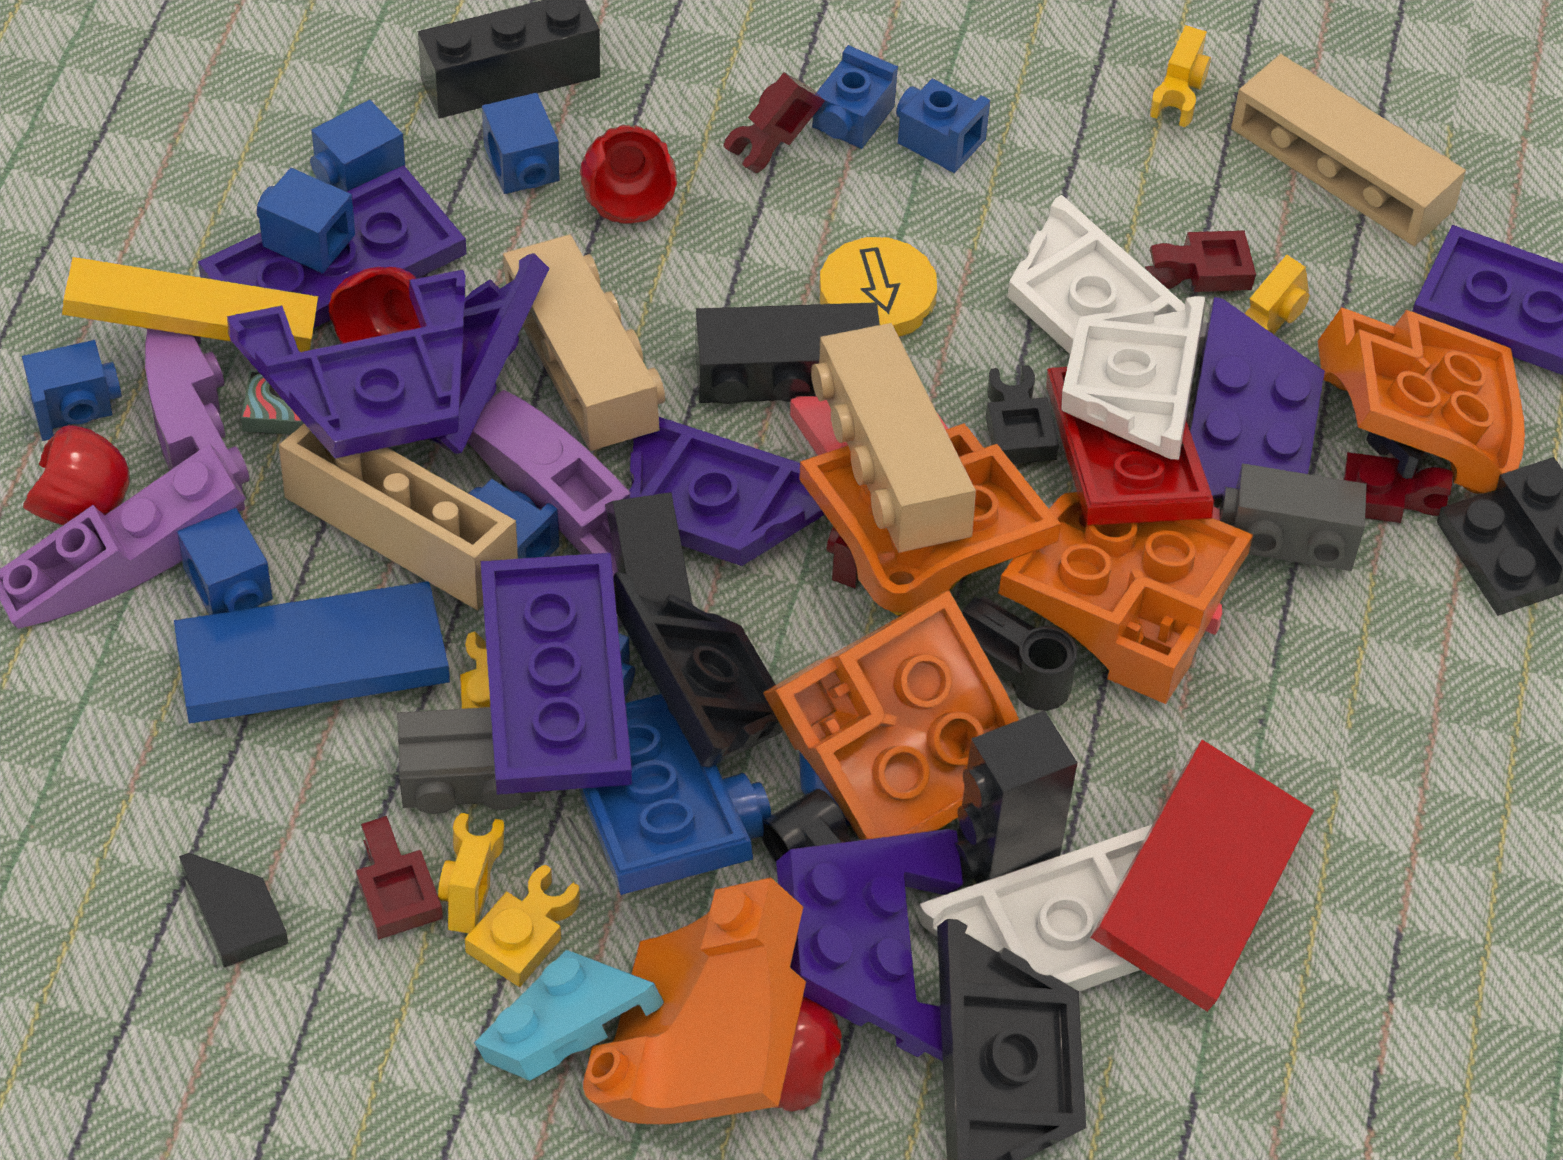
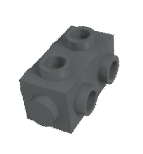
M1242 463L1236 488L1226 486L1224 488L1220 506V521L1253 534L1248 553L1250 555L1352 571L1365 528L1366 484Z

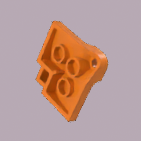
M1343 307L1340 308L1318 339L1321 369L1325 371L1324 381L1333 384L1341 390L1348 391L1354 407L1358 428L1450 461L1454 483L1476 494L1495 491L1500 474L1519 468L1523 456L1525 426L1511 348L1409 310L1404 312L1395 326H1391Z
M965 423L946 429V432L976 490L973 533L970 538L898 552L888 529H879L875 522L871 506V493L867 485L860 486L856 482L851 465V451L848 445L800 461L799 480L849 547L856 563L858 580L872 599L886 610L906 613L937 594L950 590L959 579L968 574L1059 542L1061 523L998 444L984 448Z
M1077 492L1064 493L1049 508L1061 523L1059 542L1013 558L1001 575L998 594L1038 613L1075 638L1109 670L1108 680L1167 704L1190 668L1193 656L1212 616L1247 557L1253 534L1214 518L1086 525Z
M949 590L937 594L900 617L831 655L817 660L763 692L795 750L801 752L819 776L860 840L937 831L958 818L957 810L962 806L964 793L963 771L967 769L971 739L1019 720L1003 685Z
M770 877L715 889L710 911L706 915L676 931L640 941L632 975L653 982L664 1004L648 1016L645 1015L641 1006L638 1005L622 1013L613 1042L592 1046L583 1081L586 1097L609 1116L637 1124H675L778 1107L806 981L790 968L803 906Z

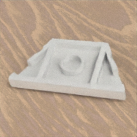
M1062 195L1053 201L1048 220L1041 231L1037 230L1029 245L1027 258L1019 263L1009 281L1007 296L1069 354H1071L1078 317L1105 312L1120 313L1128 308L1149 304L1155 310L1154 316L1185 310V304ZM1204 321L1202 323L1198 352H1202L1207 327Z
M1188 297L1185 301V310L1155 316V310L1149 304L1128 308L1120 313L1105 312L1078 317L1062 390L1061 410L1164 457L1179 460L1204 318L1205 297Z
M1152 825L920 903L919 921L923 927L937 937V926L947 918L958 919L968 925L966 934L997 952L1004 947L1027 960L1036 972L1043 975H1052L1078 991L1139 971L1141 969L1090 937Z

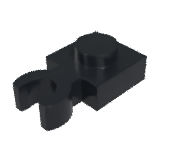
M1029 365L1021 367L1020 384L1016 386L1003 383L1000 379L998 368L990 369L987 395L991 402L987 403L985 419L991 445L998 444L1013 464L1057 460L1059 448L1048 397L1032 399L1035 374Z

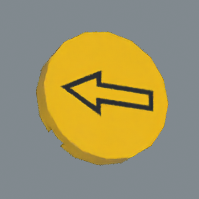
M864 237L844 243L828 256L820 271V304L877 302L880 325L892 323L900 337L914 332L923 325V318L929 315L930 311L932 313L937 299L936 271L927 256L908 243L889 237Z

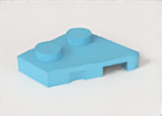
M565 950L544 969L542 975L510 1007L498 1015L496 1021L474 1043L485 1062L530 1081L559 1065L570 1054L584 1051L608 1038L602 1024L637 1005L641 1006L645 1015L648 1016L657 1011L664 1004V1001L653 982Z

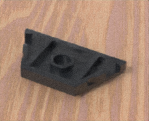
M620 572L614 574L616 613L638 651L643 665L649 671L667 703L669 712L674 716L702 767L710 768L781 734L783 728L763 692L776 684L741 625L715 613L704 612L692 603L670 593L663 604L660 605L638 595L634 588V577Z
M947 918L937 926L947 1160H1024L1087 1128L1079 991L1052 975H1043L1036 972L1027 960L1005 947L998 952L966 934L968 925L958 919Z

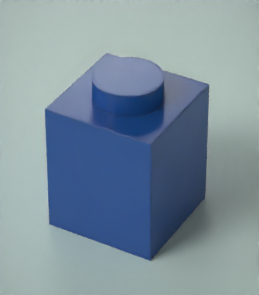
M370 99L311 129L314 156L310 158V164L316 178L343 191H350L394 169L405 166L403 133Z
M290 167L277 184L269 186L259 199L256 213L260 223L262 246L321 273L326 271L356 235L352 194Z

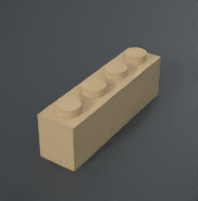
M1279 54L1238 91L1231 126L1233 131L1415 247L1455 210L1466 173L1464 168L1284 55Z
M571 234L503 253L506 284L514 280L519 270V260L528 254L535 253L550 268L524 321L523 328L589 451L660 431L658 405L665 402L662 380L654 367L646 368L643 362L641 345L633 329L625 331L622 326L620 309L614 294L611 291L604 293L601 289L599 273L593 257L590 254L582 255Z
M892 323L820 337L819 363L813 364L811 369L813 388L818 400H827L831 408V422L837 441L839 443L847 442L856 482L860 486L867 485L871 493L872 512L878 528L888 529L898 552L972 537L976 490Z
M305 424L279 444L286 499L477 611L483 606L480 561L518 559L516 520L388 447L335 459Z

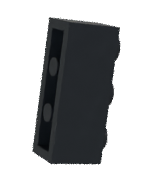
M540 0L418 31L421 81L438 119L482 108V105L600 78V29L586 0Z
M877 302L696 308L695 355L699 403L735 404L739 402L780 400L790 402L791 399L798 396H816L812 383L811 369L813 364L819 363L820 337L880 325Z
M1045 710L971 739L967 769L963 771L962 806L957 810L959 820L958 842L954 843L960 855L962 876L968 881L974 879L976 884L1058 857L1061 854L1078 763Z

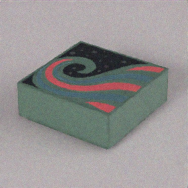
M250 370L241 413L242 431L291 435L304 423L258 371Z

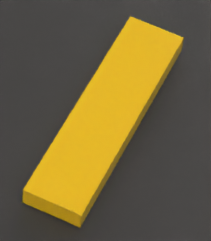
M73 257L63 299L62 315L232 342L228 334L227 316L282 305L297 348L300 352L310 350L318 296Z

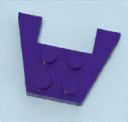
M463 269L409 280V297L421 328L300 352L297 348L282 305L227 316L230 340L335 459L459 432L466 275Z
M944 829L790 849L776 861L778 884L803 906L790 968L806 981L803 996L860 1027L867 1022L880 1027L895 1036L897 1047L915 1057H919L926 1052L943 1062L940 1006L920 1003L916 999L905 887L946 895L963 885L960 855L954 844L958 842L957 831Z

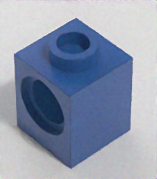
M538 93L482 105L484 148L504 194L537 188L560 181L559 141Z
M237 508L177 531L184 571L209 615L257 608L259 605L273 600L268 562Z

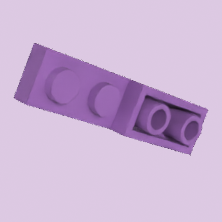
M147 328L145 368L156 433L169 470L210 443L221 454L242 491V484L249 481V474L239 449L236 446L227 449L222 438H225V430L219 415L221 413L217 388L224 386L225 382L215 355L212 351L205 354L202 353L198 345L201 344V337ZM244 501L234 507L237 508L238 512L245 510Z
M505 390L493 396L484 406L467 442L512 492H522L534 502L539 510L548 502L558 509L559 530L581 554L611 552L614 576L618 571L605 504L615 500L628 499L631 493L589 450L544 413Z
M209 443L108 514L104 515L92 505L0 569V601L12 624L20 629L48 622L111 599L150 580L182 561L177 535L178 530L231 510L246 500V497L221 454Z

